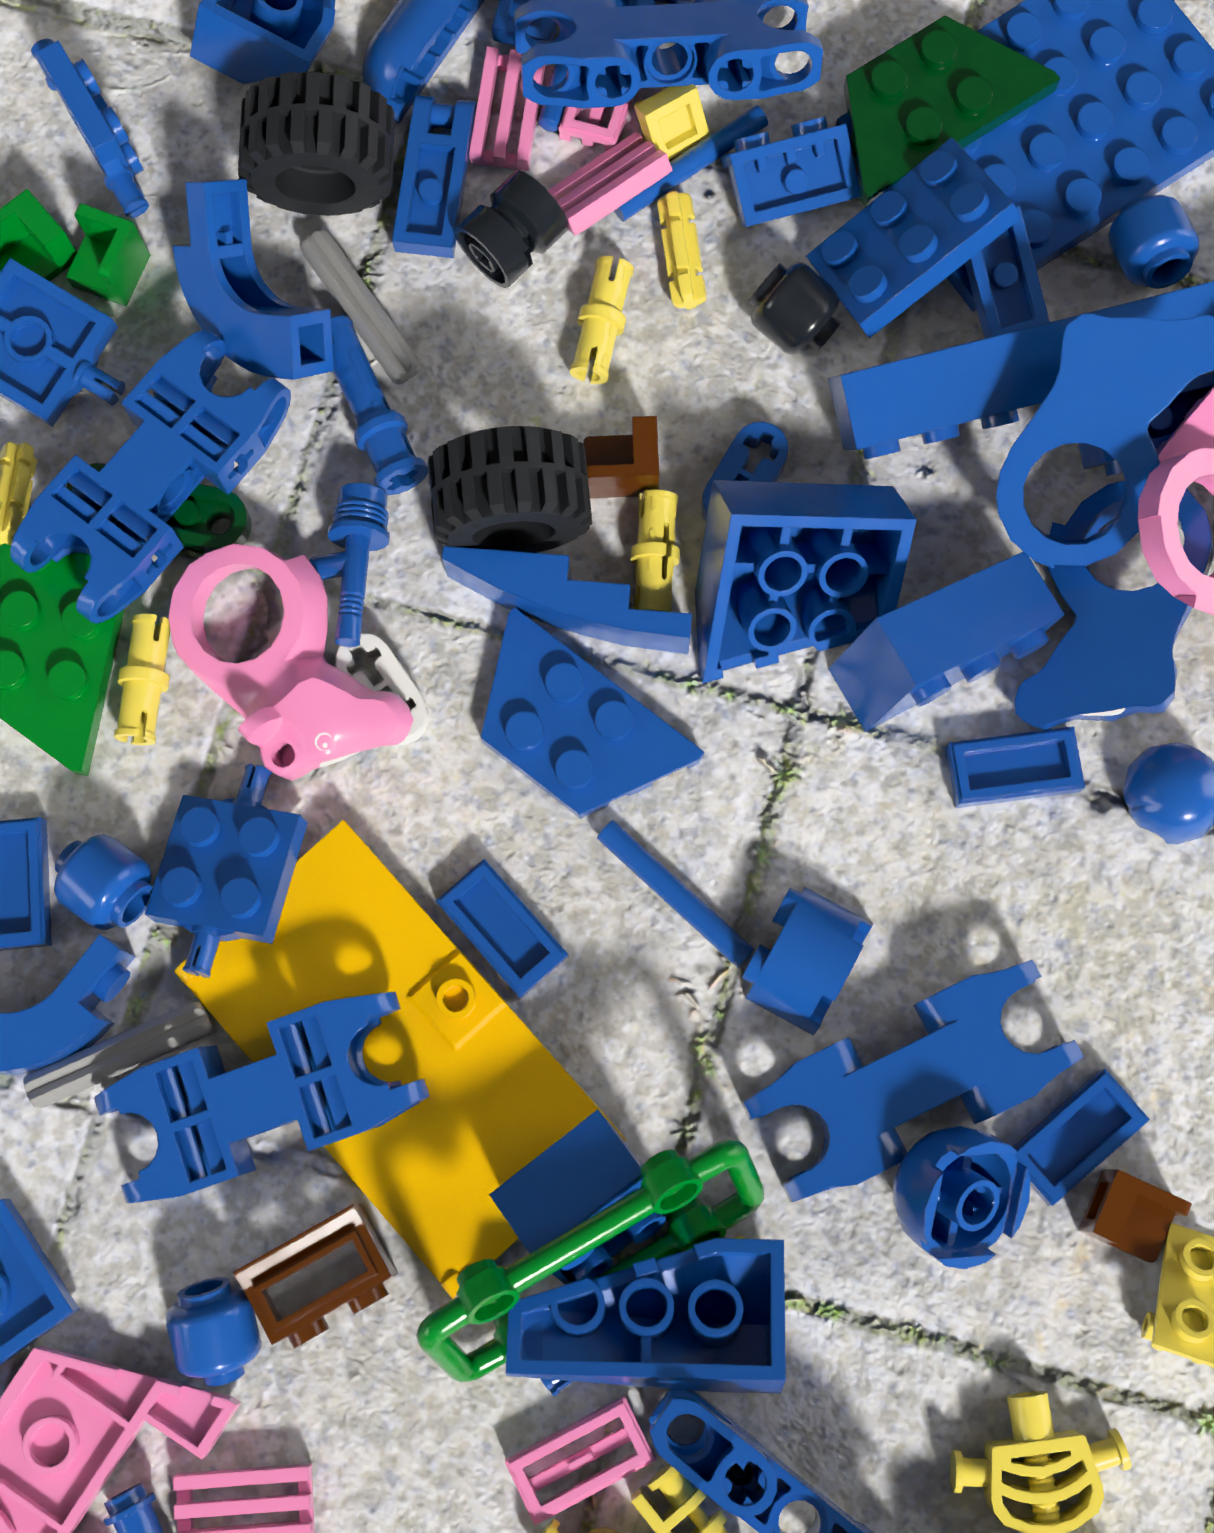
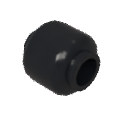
M803 262L793 263L788 268L779 263L748 300L755 307L751 314L753 326L789 355L801 352L808 344L814 350L819 351L841 324L832 316L840 302L835 290Z

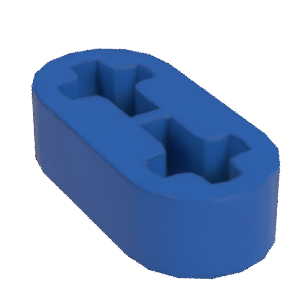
M753 422L743 427L735 436L705 486L701 503L702 516L705 522L707 520L713 480L777 482L783 472L788 455V441L779 428L766 422ZM762 442L771 446L769 456L772 460L763 458L753 473L745 470L748 466L750 450L746 446L756 449Z

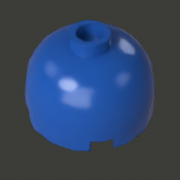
M963 1126L948 1127L928 1133L916 1142L903 1158L894 1180L893 1203L903 1231L927 1254L946 1267L968 1269L986 1263L996 1255V1253L988 1248L997 1242L1002 1233L1012 1239L1021 1226L1030 1198L1031 1178L1027 1167L1018 1162L1015 1154L1018 1152L1011 1145L992 1134Z

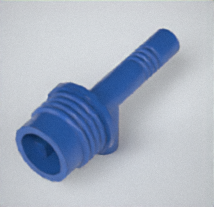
M348 483L339 489L337 505L334 507L333 523L328 527V539L332 543L345 548V551L314 556L309 560L322 580L342 577L335 643L343 647H357L360 645L370 551L385 548L389 545L390 533L387 531L389 513L386 510L388 494L384 489L368 483Z

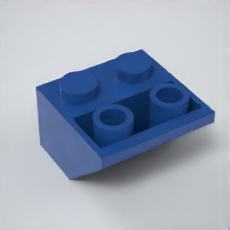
M597 1109L489 1195L530 1254L639 1189L643 1180L640 1173L643 1164L616 1129ZM651 1214L554 1272L552 1275L565 1285L586 1278L593 1280L610 1269L613 1264L612 1257L632 1241L634 1243H641L655 1235L665 1224L666 1214Z

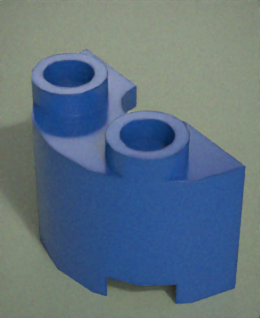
M790 887L772 920L783 927L772 949L759 944L742 976V979L753 984L745 999L814 1036L821 1026L832 1001L835 1002L847 980L873 923L804 887L801 893Z

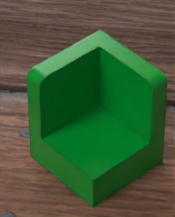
M25 189L0 208V272L11 258L46 280L51 281L72 265L77 254L64 230L28 189Z
M79 203L74 216L84 231L85 237L66 278L73 288L127 307L151 255L134 222Z

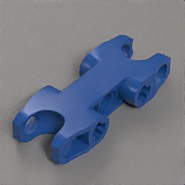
M531 0L514 11L516 52L522 54V93L525 98L540 105L575 108L615 107L633 99L639 88L688 86L691 84L709 85L713 92L723 99H764L780 94L803 91L818 82L821 78L823 47L820 39L806 32L809 8L807 0H695L693 3L624 6L620 0ZM784 5L789 6L795 11L792 20L783 27L773 28L763 23L764 16L773 7ZM544 17L554 20L559 25L560 31L556 39L534 40L526 34V28L535 19ZM668 42H674V43H675L673 46H671V47H669V48H665V49H658V48H657V47H659L660 45H662V44H664V43H668ZM803 51L809 55L807 64L798 72L791 74L782 73L775 67L776 57L779 53ZM565 64L568 69L567 75L562 82L555 86H542L533 79L537 69L544 65Z
M1033 959L1004 970L972 975L914 1004L913 1006L928 1035L866 1066L863 1065L850 1037H847L791 1065L771 1085L741 1103L749 1120L756 1117L761 1118L777 1109L792 1106L803 1108L810 1112L821 1124L824 1143L823 1150L817 1161L806 1170L790 1177L788 1181L781 1184L789 1201L795 1202L838 1187L858 1185L901 1163L908 1152L895 1127L959 1095L973 1123L977 1124L1036 1096L1052 1079L1081 1060L1084 1056L1075 1040L1065 1042L1059 1046L1055 1045L1041 1053L1035 1054L1023 1052L1014 1047L1003 1033L1000 1023L1001 1012L1007 999L1018 990L1042 977Z
M669 1389L648 1417L651 1426L649 1428L650 1435L658 1454L724 1510L740 1517L757 1532L786 1533L779 1527V1516L782 1509L788 1503L797 1500L806 1501L815 1508L814 1523L805 1533H874L820 1493L765 1449L754 1436L693 1390ZM683 1414L695 1415L705 1422L701 1436L696 1441L688 1444L676 1442L667 1433L670 1422ZM735 1463L743 1470L746 1464L749 1463L753 1469V1477L748 1481L744 1477L739 1476L732 1481L729 1471Z

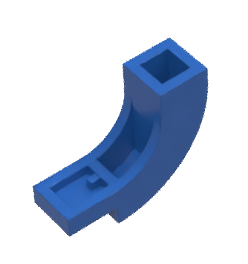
M226 178L185 182L190 243L173 245V253L183 294L201 329L210 330L226 343L224 355L244 369L261 376L295 380L333 372L334 360L330 309L298 307L286 303L269 289L258 271L251 244L247 180Z
M99 934L71 971L47 998L22 1011L0 1013V1075L32 1073L89 1048L100 1040L115 1023L95 1007L101 1000L104 1003L109 1002L122 990L131 974L127 967L134 960L135 956L116 941Z

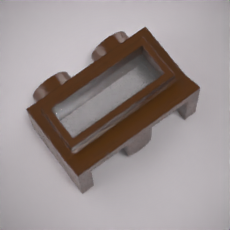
M362 1203L350 1205L237 1269L233 1274L243 1288L271 1345L288 1337L293 1349L330 1329L324 1318L327 1314L348 1303L354 1315L389 1295L383 1282L396 1276L398 1272Z

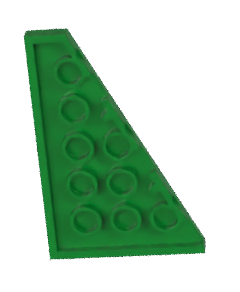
M4 543L0 545V719L76 775L89 776L125 609L111 619L101 623H92L77 612V599L82 589L88 583L84 576L90 568L91 555L87 553H73L64 556L57 563L51 559L43 568L36 572L28 573L12 562L10 557L11 545Z

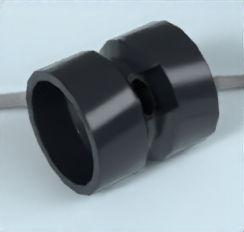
M520 170L512 173L490 194L491 207L480 204L454 229L455 238L469 260L489 280L503 288L510 287L533 264L531 252L543 254L569 230L568 220L554 197L535 178Z

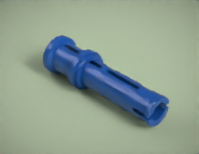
M343 315L332 317L333 372L357 423L354 429L355 443L360 450L366 451L377 474L374 478L375 486L384 489L389 496L408 491L420 484L428 475V467L425 460L416 457L406 436L408 424L405 417L396 410H391L354 330L352 320L348 316Z

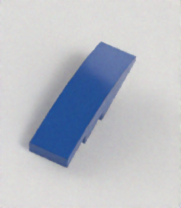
M443 546L442 561L447 577L510 610L515 607L525 616L558 629L623 646L681 654L689 653L691 613L630 609V584L570 580L569 555Z

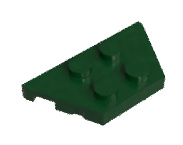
M946 15L849 73L845 78L844 95L847 114L851 117L852 122L851 141L854 157H857L861 181L859 193L862 204L865 207L951 137L964 148L1056 91L1060 77L1055 71Z

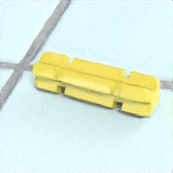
M671 191L665 197L659 199L657 203L660 225L666 226L665 229H661L667 276L674 278V281L669 282L671 303L675 308H686L689 310L697 308V305L704 303L707 298L704 277L697 274L698 272H703L697 227L694 222L690 223L689 221L695 219L693 200L688 193Z
M8 442L3 445L0 451V545L4 543L12 544L14 535L28 512L33 481L30 479L35 475L37 460L33 456L34 448L26 442L19 445Z

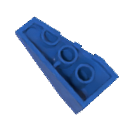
M202 0L198 6L190 57L242 84L258 82L268 77H280V74L306 72L332 33L336 10L335 0Z
M715 1238L693 1245L692 1249L657 1260L651 1258L634 1263L631 1268L593 1280L586 1278L519 1299L515 1306L508 1311L505 1374L506 1376L705 1392L781 1394L786 1381L784 1240Z

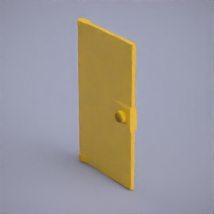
M342 820L296 862L272 944L243 938L227 942L220 941L209 978H204L201 975H191L183 971L182 969L187 958L174 971L252 1063L277 1055L266 1022L325 1001L396 992L401 1009L380 1018L382 1024L373 1029L365 1039L362 1050L363 1060L369 1072L380 1080L387 1082L401 1080L402 1085L424 1078L430 1096L380 1127L324 1147L442 1284L441 1286L452 1299L457 1296L456 1293L459 1289L457 1277L466 1267L483 1259H493L495 1261L519 1239L490 1197V1193L597 1109L616 1129L623 1140H627L345 820Z

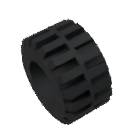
M309 71L307 73L289 72L280 74V77L265 78L259 81V85L251 86L246 91V98H242L238 160L239 179L247 180V191L256 194V198L287 211L309 215L333 216L362 212L363 209L373 208L380 204V200L386 199L389 196L393 185L395 113L392 106L387 104V99L381 93L371 91L370 86L336 74L330 75Z
M533 426L489 428L450 440L433 451V455L428 458L434 538L442 546L538 553L557 548L585 534L590 529V525H592L585 447L583 443L578 442V438L570 434Z

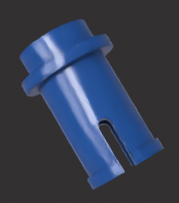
M142 1483L126 1489L104 1503L109 1515L103 1521L106 1526L113 1524L117 1533H164L151 1504L156 1500V1495L154 1492L147 1494Z

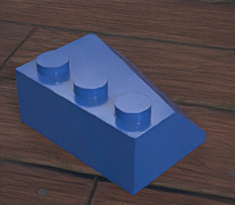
M713 480L695 587L699 677L702 684L724 678V670L754 663L756 669L779 663L778 656L812 646L820 652L852 643L876 618L897 609L917 519L894 486Z

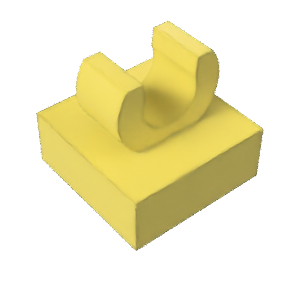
M694 84L661 88L662 91L644 101L639 100L634 106L645 142L648 140L655 145L656 151L659 149L667 153L669 160L687 151L710 135L699 93Z

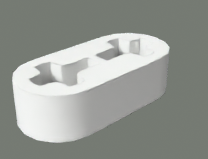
M361 634L359 646H340L336 654V668L349 674L369 689L393 692L401 696L408 706L412 703L416 706L411 710L413 723L410 732L405 740L398 745H408L417 741L427 729L429 711L421 693L388 645L377 636ZM363 651L369 658L375 657L378 654L381 656L374 663L383 681L373 686L362 671L356 672L353 675L350 674L357 667L353 658L357 653Z

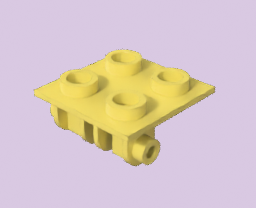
M1171 1223L1165 1239L1156 1312H1148L1141 1328V1337L1150 1340L1151 1346L1155 1350H1164L1191 1359L1193 1363L1208 1365L1212 1369H1214V1237Z

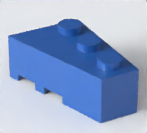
M1021 552L876 618L828 670L866 733L915 705L921 707L934 701L948 692L952 685L963 679H966L967 683L980 679L1000 666V659L1011 653L1016 660L1033 653L1049 641L1045 631L1065 614L1029 556Z

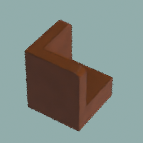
M657 416L632 417V435L588 436L584 439L583 445L586 453L590 498L638 497L639 493L644 494L646 490H659Z
M1102 1169L1078 1231L1140 1260L1154 1263L1159 1256L1174 1216H1188L1192 1203L1119 1169Z

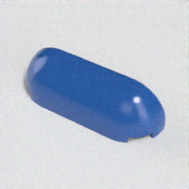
M397 0L369 41L362 67L364 84L370 86L371 91L379 92L387 99V104L391 105L394 110V120L396 123L399 124L413 105L416 95H420L485 0Z

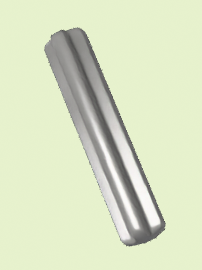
M319 229L312 235L305 237L300 244L303 256L343 313L352 320L355 330L391 381L395 384H402L408 381L409 378L414 377L420 370L417 356L329 232Z
M191 1002L27 1074L23 1079L27 1097L34 1107L44 1108L210 1035L213 1031L211 1018L205 1006L199 1002Z

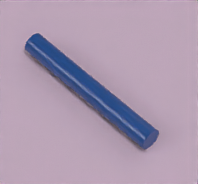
M758 105L753 106L670 161L673 171L615 209L614 212L622 222L626 221L734 149L733 140L755 135L767 127L768 119L762 108Z
M612 820L599 833L596 839L737 968L753 953L755 949L616 821Z

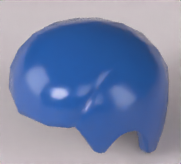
M1174 742L1146 748L1129 765L1122 792L1125 803L1129 807V813L1138 827L1155 833L1164 839L1167 844H1181L1202 838L1213 827L1214 761L1205 753L1193 746Z

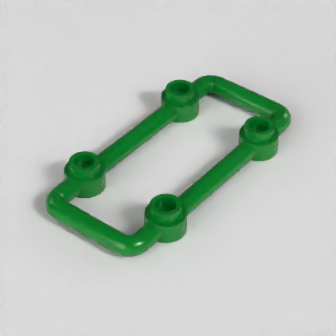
M728 1139L705 1148L689 1159L687 1157H680L676 1150L673 1149L659 1152L642 1165L640 1173L643 1180L639 1189L506 1268L498 1267L493 1259H483L469 1265L457 1277L459 1285L456 1293L457 1297L430 1313L420 1323L416 1333L419 1346L452 1379L459 1382L477 1380L506 1363L508 1311L518 1302L521 1292L651 1214L669 1213L667 1215V1222L670 1227L667 1230V1234L594 1279L631 1268L634 1263L651 1258L657 1260L692 1249L693 1245L708 1240L724 1238L727 1229L753 1214L764 1200V1187L747 1147L738 1140ZM727 1170L737 1192L713 1207L711 1205H704L701 1199L696 1198L703 1188V1183ZM494 1320L496 1327L492 1340L467 1354L449 1336L469 1323L477 1325Z

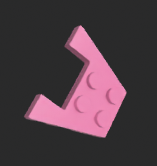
M44 1346L33 1348L0 1398V1533H73L145 1422H148L202 1460L209 1454L242 1402L225 1394Z

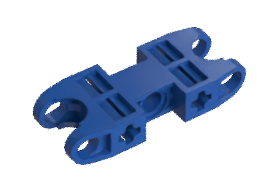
M201 330L193 333L162 356L124 398L121 404L138 429L103 469L98 472L77 455H74L35 499L14 535L10 557L12 562L28 573L36 572L43 568L51 559L57 563L64 556L73 553H87L91 555L90 568L84 576L88 583L82 589L77 599L76 609L78 613L92 623H101L111 619L146 592L184 548L172 527L166 524L169 518L204 478L229 495L265 454L287 415L291 392L275 378L266 380L255 390L249 387L241 394L232 397L218 396L212 393L213 386L218 379L214 373L224 359L226 343L210 330ZM150 389L153 390L154 397L148 393ZM67 483L72 485L73 489L71 491L65 487ZM153 554L158 557L155 562L151 558Z
M396 992L325 1001L266 1022L277 1055L225 1073L217 1045L197 1047L141 1067L97 1094L94 1100L99 1116L117 1111L120 1114L135 1113L142 1115L151 1122L157 1133L158 1147L155 1157L147 1167L138 1172L140 1179L121 1185L126 1203L180 1197L256 1170L247 1138L298 1121L307 1151H311L380 1127L427 1099L430 1094L424 1078L402 1085L401 1080L393 1082L380 1080L369 1072L363 1060L362 1050L365 1039L373 1029L382 1024L380 1018L401 1009Z

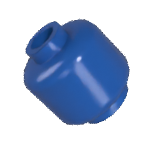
M1165 195L1141 196L1131 200L1114 219L1108 233L1109 246L1124 276L1132 284L1160 289L1179 282L1190 272L1199 252V236L1184 208L1175 198Z
M100 834L90 837L84 842L74 841L60 853L55 863V871L58 874L55 879L54 893L57 900L92 928L102 931L117 926L125 928L134 923L146 910L153 886L150 885L152 878L150 866L143 858L117 839Z
M216 1277L193 1283L181 1289L177 1293L178 1301L166 1313V1327L178 1371L188 1377L204 1378L205 1385L207 1386L228 1384L242 1377L245 1373L244 1365L253 1360L262 1347L255 1311L243 1288L231 1285L229 1278Z

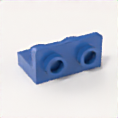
M826 116L791 125L793 138L771 143L767 131L733 140L736 152L722 156L721 161L723 169L729 168L742 228L859 198L860 187L846 124L828 128Z

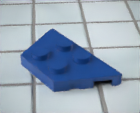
M514 607L507 617L481 734V740L485 746L580 819L608 807L610 802L618 798L636 794L653 786V782L685 767L689 769L700 763L705 753L703 750Z

